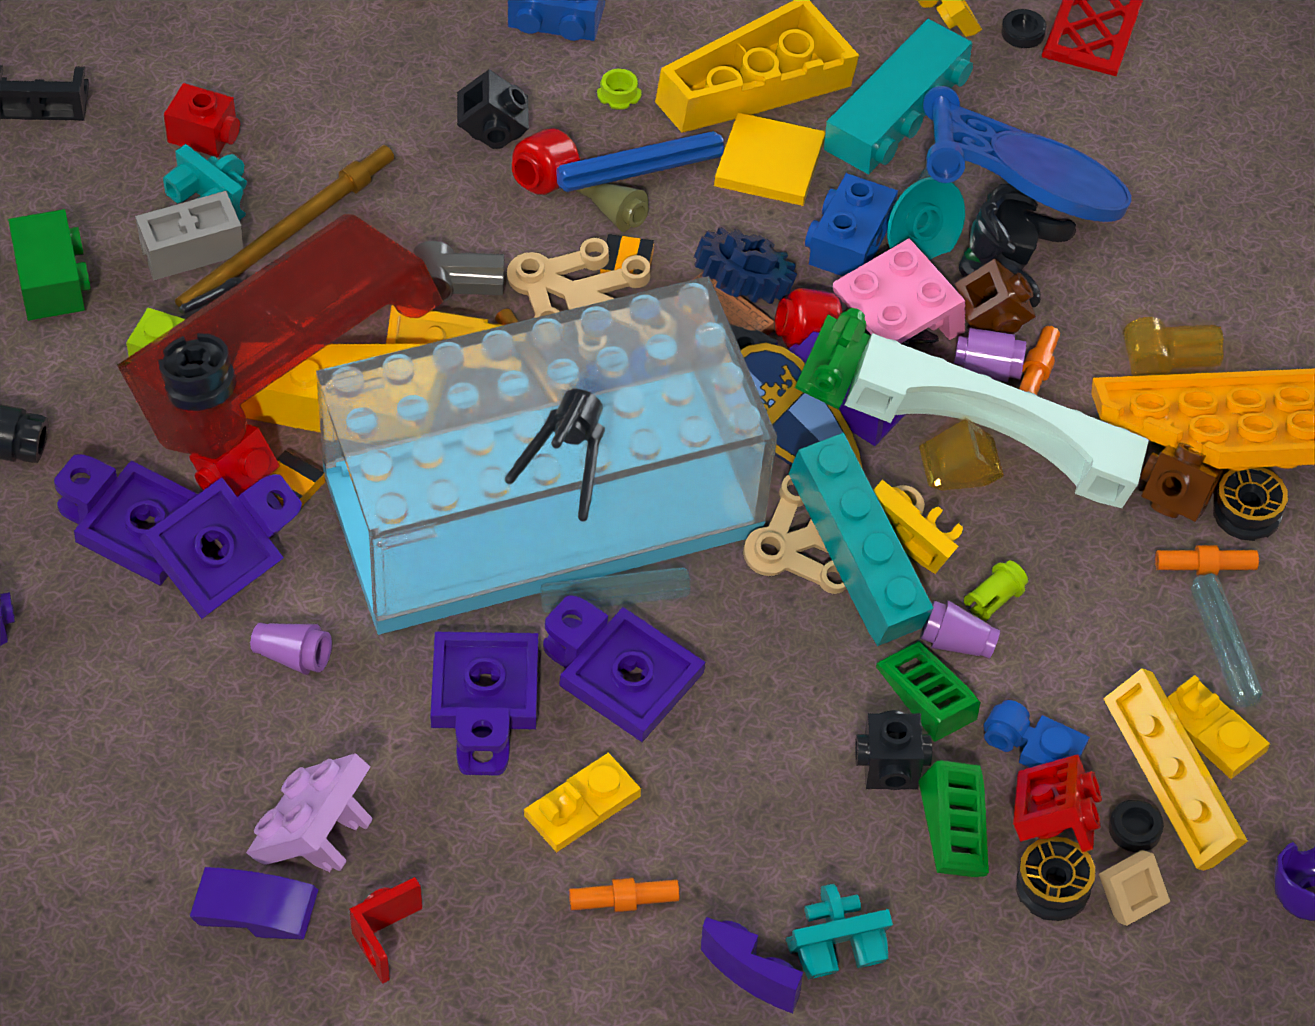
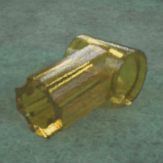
M1142 317L1131 321L1123 330V339L1133 376L1144 374L1167 375L1172 369L1218 367L1221 366L1223 361L1224 338L1221 326L1165 327V324L1158 318Z

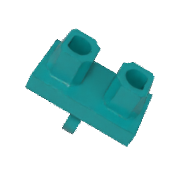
M187 144L175 151L177 166L163 177L165 193L169 198L178 204L194 193L200 195L198 198L227 191L238 219L241 220L246 216V213L240 208L243 190L247 185V180L242 177L245 165L240 158L234 154H227L221 159L211 156L206 160Z
M828 884L821 887V902L804 907L808 922L825 918L826 923L793 930L792 936L785 939L790 954L798 952L800 963L809 980L835 974L839 971L833 944L841 942H851L857 968L886 962L888 960V944L885 932L893 926L889 909L845 919L844 914L861 910L859 896L856 894L841 898L835 884Z

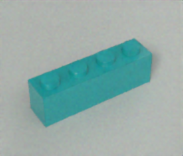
M927 19L826 121L824 150L868 175L879 163L887 165L894 157L898 143L905 136L909 139L913 138L919 131L923 118L926 115L923 109V100L926 93L937 86L952 88L954 85L961 87L968 80L973 69V63L970 62L973 42Z
M841 433L799 449L789 471V476L876 645H882L922 629L934 607L845 434Z

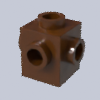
M995 259L955 283L958 293L965 300V319L974 329L1015 334L1022 325L1036 317L1029 301L1033 297V291L1025 277L1019 272L1014 275Z
M1179 443L1177 448L1168 445L1160 455L1153 452L1140 477L1141 480L1147 482L1141 497L1152 501L1150 506L1160 514L1171 518H1178L1179 515H1182L1196 522L1207 508L1224 469H1218L1203 463L1206 455L1189 451V448L1194 447L1185 443Z

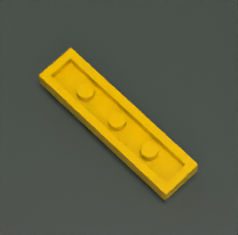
M1141 668L1103 698L1196 868L1203 871L1213 868L1247 843V838L1153 672Z

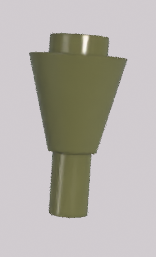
M608 183L575 190L592 199V202L621 232H626L631 227H639L648 215V196L643 190Z

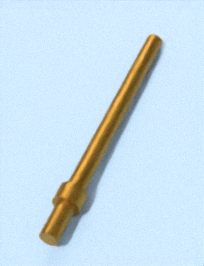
M382 145L361 162L353 161L339 171L338 179L175 299L176 305L180 307L182 304L219 287L228 279L239 276L352 191L357 194L371 183V177L395 159L392 150L388 146Z

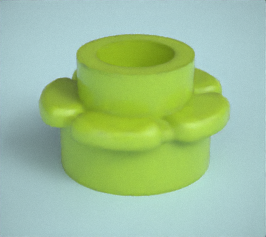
M612 69L606 72L600 82L601 88L597 90L599 101L603 104L608 103L612 109L616 110L627 109L630 104L638 103L642 94L641 89L638 88L636 76L626 69Z

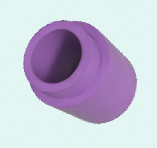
M969 328L968 337L958 336L954 364L961 365L963 368L975 373L987 375L996 381L1008 382L1009 378L1020 379L1025 357L1026 341L1015 340L1014 334Z

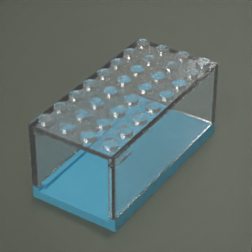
M709 276L316 371L323 472L378 635L747 539L751 532L765 525L777 435ZM571 389L588 391L594 394L603 405V412L598 423L605 427V432L599 444L588 519L584 522L578 519V510L588 444L586 440L579 445L563 442L560 448L554 449L551 446V441L555 436V432H553L513 484H507L504 480L516 460L543 427L550 411L558 409L564 394Z

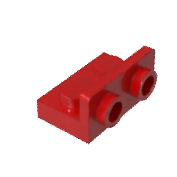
M1078 754L1018 771L1013 825L1020 842L1035 837L1049 839L1059 835L1065 829L1073 828L1081 851L1093 850L1094 830L1101 827L1096 803L1102 801L1101 790L1094 772L1085 773Z

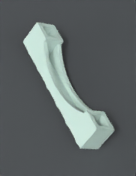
M872 333L858 361L845 402L847 407L891 423L895 415L932 414L958 418L989 427L1027 445L1052 462L1076 485L1075 494L1098 503L1123 508L1138 485L1149 439L1134 434L1125 428L1113 426L1087 416L1078 410L1053 403L1038 397L1034 393L1022 391L993 380L987 375L975 373L949 363L940 357L928 355L902 345L898 341L887 339Z

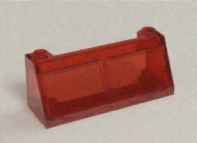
M343 214L117 364L159 443L168 450L187 454L193 453L198 456L217 459L235 447L245 435L247 420L241 404L385 305H394L395 309L405 317L419 318L444 301L421 258L354 214ZM197 333L212 334L221 338L228 347L230 361L236 376V387L233 394L223 403L211 409L188 411L178 408L168 399L165 381L162 379L159 370L158 360L164 357L163 349L172 341L182 336L185 337L186 341L197 339Z

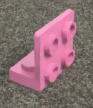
M910 239L903 241L833 283L834 293L848 309L857 308L864 313L867 324L866 329L871 335L874 333L903 343L928 327L931 330L939 328L949 340L965 333L964 298Z

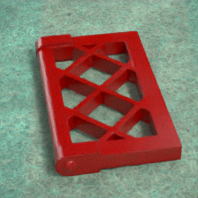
M1062 0L1048 40L1044 46L1042 58L1117 77L1143 0H1130L1129 4L1125 6L1119 0H1109L1115 9L1100 14L1095 13L1087 2L1089 0ZM1078 4L1088 18L1070 23L1068 17L1072 6ZM1121 15L1123 22L1118 34L1112 35L1102 21ZM1094 24L1105 38L1086 44L1076 30ZM1068 34L1078 47L1072 49L1059 45L1061 36ZM1107 45H1111L1113 48L1109 60L1097 57L1092 52Z

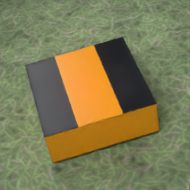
M608 234L606 243L609 250V262L600 269V274L621 269L624 260L634 255L646 258L651 266L654 240ZM633 269L629 271V273L633 275H638L644 272L640 269Z
M286 450L276 459L280 467L270 474L281 475L300 499L302 506L325 483L324 472ZM272 492L283 506L282 497L279 494Z

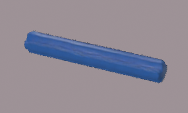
M711 131L563 164L556 170L557 184L559 188L570 192L720 158L724 152V139L722 135Z

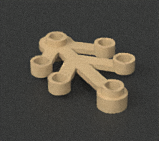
M590 238L582 243L580 251L550 259L539 253H523L515 257L508 265V282L518 293L528 295L535 314V332L544 340L558 338L564 329L563 316L558 309L551 307L547 293L549 292L565 299L577 333V350L583 357L596 358L605 350V334L601 328L594 325L589 310L636 329L640 343H650L665 348L674 341L675 322L673 317L665 310L651 308L647 311H642L603 294L625 287L641 288L647 285L651 277L650 263L642 256L634 255L626 258L622 263L621 269L575 281L561 276L584 268L593 271L600 270L608 264L609 250L607 243L599 238ZM595 251L601 253L598 257L588 256L589 253ZM633 269H640L644 271L638 275H633L629 273V271ZM528 270H535V271H537V272H535V273H533V274L524 273L525 271H528ZM548 320L556 322L555 325L550 327L542 325L543 322ZM653 323L662 324V326L657 328L650 327L649 325ZM591 338L596 339L598 341L596 344L587 345L583 343L585 340Z
M787 475L779 489L781 499L769 527L758 528L749 534L743 548L744 559L748 566L758 574L775 576L786 570L820 585L828 593H841L846 589L844 583L834 584L827 578V573L829 572L838 573L833 561L823 565L798 553L813 547L828 553L813 521L810 519L807 527L788 533L797 507L804 504L800 496H794L788 491L787 486L793 485L790 476ZM907 485L896 486V488H899L910 497L913 505L921 511L920 514L922 515L924 499L919 491ZM765 543L771 544L777 548L778 553L776 555H767L762 551L761 545Z

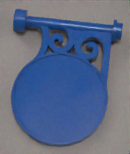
M937 86L926 93L923 100V109L928 118L933 120L935 144L928 150L926 161L928 173L934 180L941 183L956 181L964 172L965 161H969L992 171L1020 192L1060 212L1100 222L1117 221L1125 215L1131 203V194L1128 188L1113 172L1096 160L1058 141L1022 131L960 107L957 93L949 87Z

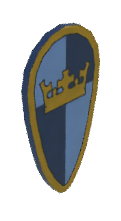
M762 343L749 345L731 357L721 374L719 392L723 408L733 423L752 440L792 466L799 449L844 433L862 467L855 439L841 412L794 388L805 365L798 356L784 347Z

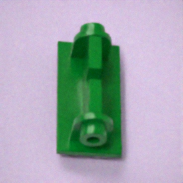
M849 308L846 312L841 313L838 319L827 315L794 388L839 410L854 377L858 361L871 337L864 333L867 324L865 315L861 310Z

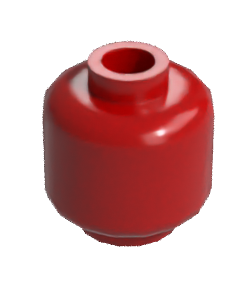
M556 128L543 129L523 139L515 146L512 154L513 176L526 190L536 195H547L559 189L556 175L557 168L563 164L580 161L578 149L572 139L564 132Z
M805 288L793 290L787 298L781 299L777 306L775 314L776 334L782 336L783 342L788 348L794 344L800 345L812 332L820 333L827 315L838 319L839 315L843 313L840 299L834 293Z

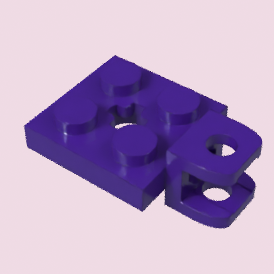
M82 454L72 456L54 478V485L57 492L63 496L57 502L59 512L67 519L79 524L74 530L75 542L161 586L168 575L139 539L149 529L137 528V524L134 521L136 519L145 521L151 516L155 518L156 525L198 494L132 460L117 477L115 468L93 457ZM77 473H86L90 476V479L82 477L75 479L74 482L71 480Z
M279 474L264 477L238 497L224 479L220 478L147 530L139 539L200 618L203 619L284 558L269 538L279 532L299 513L302 503ZM272 492L277 493L282 497L283 506ZM202 537H205L209 542L216 539L221 542L223 547L218 551L220 560L206 557L201 551L203 544L200 541Z
M570 595L566 596L545 618V629L549 636L543 641V649L552 660L566 668L560 675L559 686L641 742L648 737L704 673L705 661L624 607L608 622V615L588 601ZM572 614L578 616L581 619V621L574 618L564 617ZM636 667L643 670L641 673L642 680L638 682H630L623 679V674L620 671L624 668L631 672Z
M435 632L430 713L431 728H455L457 765L462 774H503L509 761L510 729L536 730L538 633ZM481 674H490L491 680L496 683L491 686L482 687L473 682L479 681ZM475 751H491L493 757L488 762L480 763L474 760L473 753Z

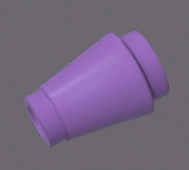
M947 600L946 604L933 601L934 609L923 626L920 639L930 642V648L975 656L981 655L990 659L996 647L1000 630L991 627L990 624Z
M258 623L252 632L250 646L253 653L261 654L304 675H308L310 671L321 672L324 670L330 658L332 639L330 633L322 631L318 624Z

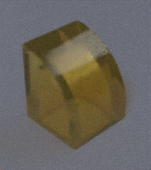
M967 418L919 446L927 482L932 488L945 491L983 487L1004 476L994 437Z

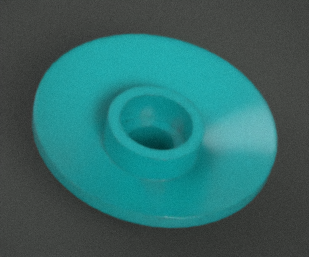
M932 177L921 179L908 187L899 197L890 214L887 228L890 249L910 239L928 260L950 252L956 245L965 222V203L960 190L953 183H941Z

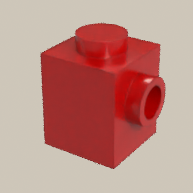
M182 84L164 112L168 143L181 147L187 144L193 150L218 157L226 144L232 145L236 141L239 133L240 120L236 118L234 97L190 84Z

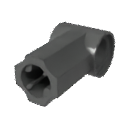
M425 241L414 248L410 291L416 300L423 301V298H441V302H445L452 294L503 295L504 254L454 253L449 245L439 241Z

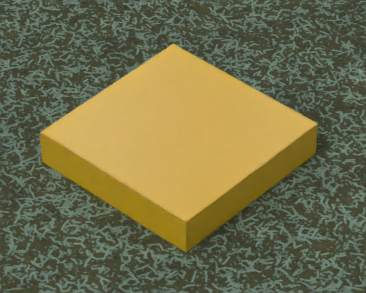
M738 112L715 175L714 186L803 206L824 145L825 131Z

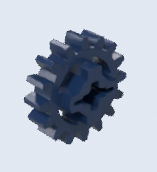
M718 228L716 233L710 230L706 231L705 236L701 237L694 254V258H696L694 265L696 268L704 270L702 274L704 279H714L717 281L715 287L724 293L736 298L740 295L747 296L754 303L762 298L767 303L773 304L775 298L778 300L785 298L790 293L797 273L794 272L796 265L786 261L787 253L773 250L775 244L767 238L755 234L751 236L743 235L739 229H734L730 233L723 228Z

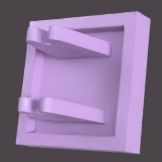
M354 753L335 760L327 759L321 764L305 769L303 767L296 769L283 783L281 792L284 795L277 806L268 811L257 823L254 829L257 837L246 853L255 861L264 865L302 856L313 865L330 872L332 868L341 871L346 863V859L326 837L336 821L354 830H357L359 826L367 829L370 825L372 817L353 798V794L369 771L370 766Z

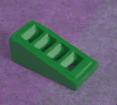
M920 641L877 663L876 668L911 713L921 714V725L931 735L934 742L977 720L981 702ZM914 658H917L921 663L903 674L897 669V667ZM927 672L931 676L917 685L911 682ZM936 686L941 688L940 691L929 697L923 694ZM947 699L952 702L941 709L936 706Z
M943 760L937 761L919 780L936 871L942 874L968 877L987 876L989 865L985 788L981 766ZM949 805L959 806L960 810L951 809ZM951 827L964 828V831L951 830ZM951 846L966 847L969 850V854L952 852Z

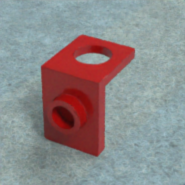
M416 877L393 888L378 889L371 893L364 902L349 909L352 934L382 984L390 980L388 957L374 933L422 910L421 885Z

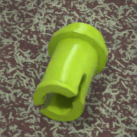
M1009 560L1005 563H997L992 568V575L964 597L965 606H970L973 602H976L970 611L985 622L1013 596L1018 598L1024 594L1028 577L1022 567L1014 561Z

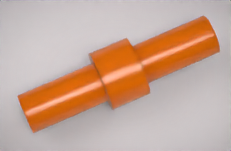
M1045 326L1040 333L1035 348L1027 353L1023 363L1022 372L1024 376L1019 387L1020 390L1037 395L1042 381H1046L1049 378L1055 363L1053 353L1060 337V332L1057 328Z
M1196 545L1195 550H1157L1155 566L1156 570H1196L1197 575H1218L1219 570H1257L1259 555L1257 550H1219L1217 545Z
M634 878L613 879L612 885L572 888L569 889L570 909L572 911L614 907V912L635 911L637 910V905L679 901L678 880L635 883Z

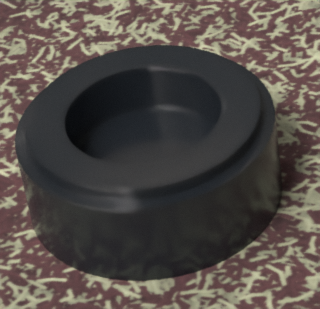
M1017 9L1009 12L1004 17L1001 34L1004 40L1012 46L1033 48L1044 40L1047 26L1044 18L1037 12L1028 9Z
M1127 800L1120 803L1114 808L1109 821V833L1113 841L1121 848L1130 852L1148 851L1154 848L1160 841L1164 828L1160 812L1153 805L1142 800Z

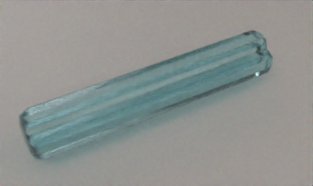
M680 567L544 583L540 588L541 606L544 612L551 613L566 596L570 595L580 597L595 607L682 598L690 594V578L687 569Z
M1213 573L1205 576L1199 575L1193 579L1191 591L1233 702L1237 707L1257 705L1260 703L1263 691L1221 582Z

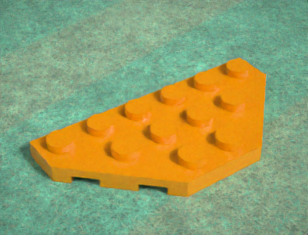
M1315 368L1099 377L1092 380L1091 395L1100 420L1125 428L1134 434L1165 447L1170 445L1177 448L1179 443L1189 444L1194 447L1189 448V451L1197 454L1203 453L1206 455L1203 463L1215 468L1242 471L1251 467L1277 466L1290 469L1298 465H1315Z

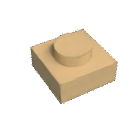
M1141 850L1099 873L1112 913L1120 924L1128 926L1170 902L1153 853Z

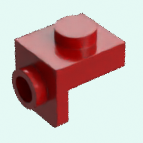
M249 424L245 425L212 454L195 450L189 455L191 462L197 470L194 475L195 479L203 490L220 478H223L237 497L280 467L260 429Z

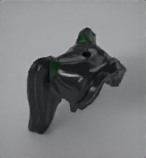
M1009 183L1000 184L987 195L985 203H983L978 215L974 219L970 233V247L964 252V256L959 262V271L964 278L995 259L1014 275L1019 272L1025 277L1033 291V297L1029 301L1032 307H1036L1041 302L1040 289L1036 282L1022 269L1028 264L1034 253L1038 238L1052 242L1068 241L1076 233V224L1072 220L1060 221L1025 210L1036 211L1038 207L1036 200L1020 192Z

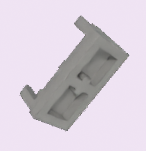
M227 191L135 216L142 253L147 255L149 271L153 280L230 259L243 249L241 224Z

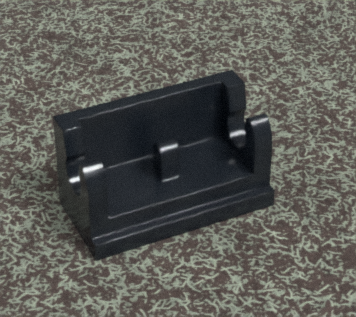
M0 65V119L84 121L89 90V80L84 79L85 66L75 67L73 82L45 81L44 79H35V81H7V77H2L3 65Z

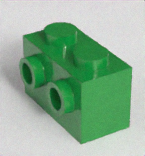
M65 209L8 219L27 320L85 311L82 291L91 290L86 262L76 263L75 256L84 255L79 227L69 228Z

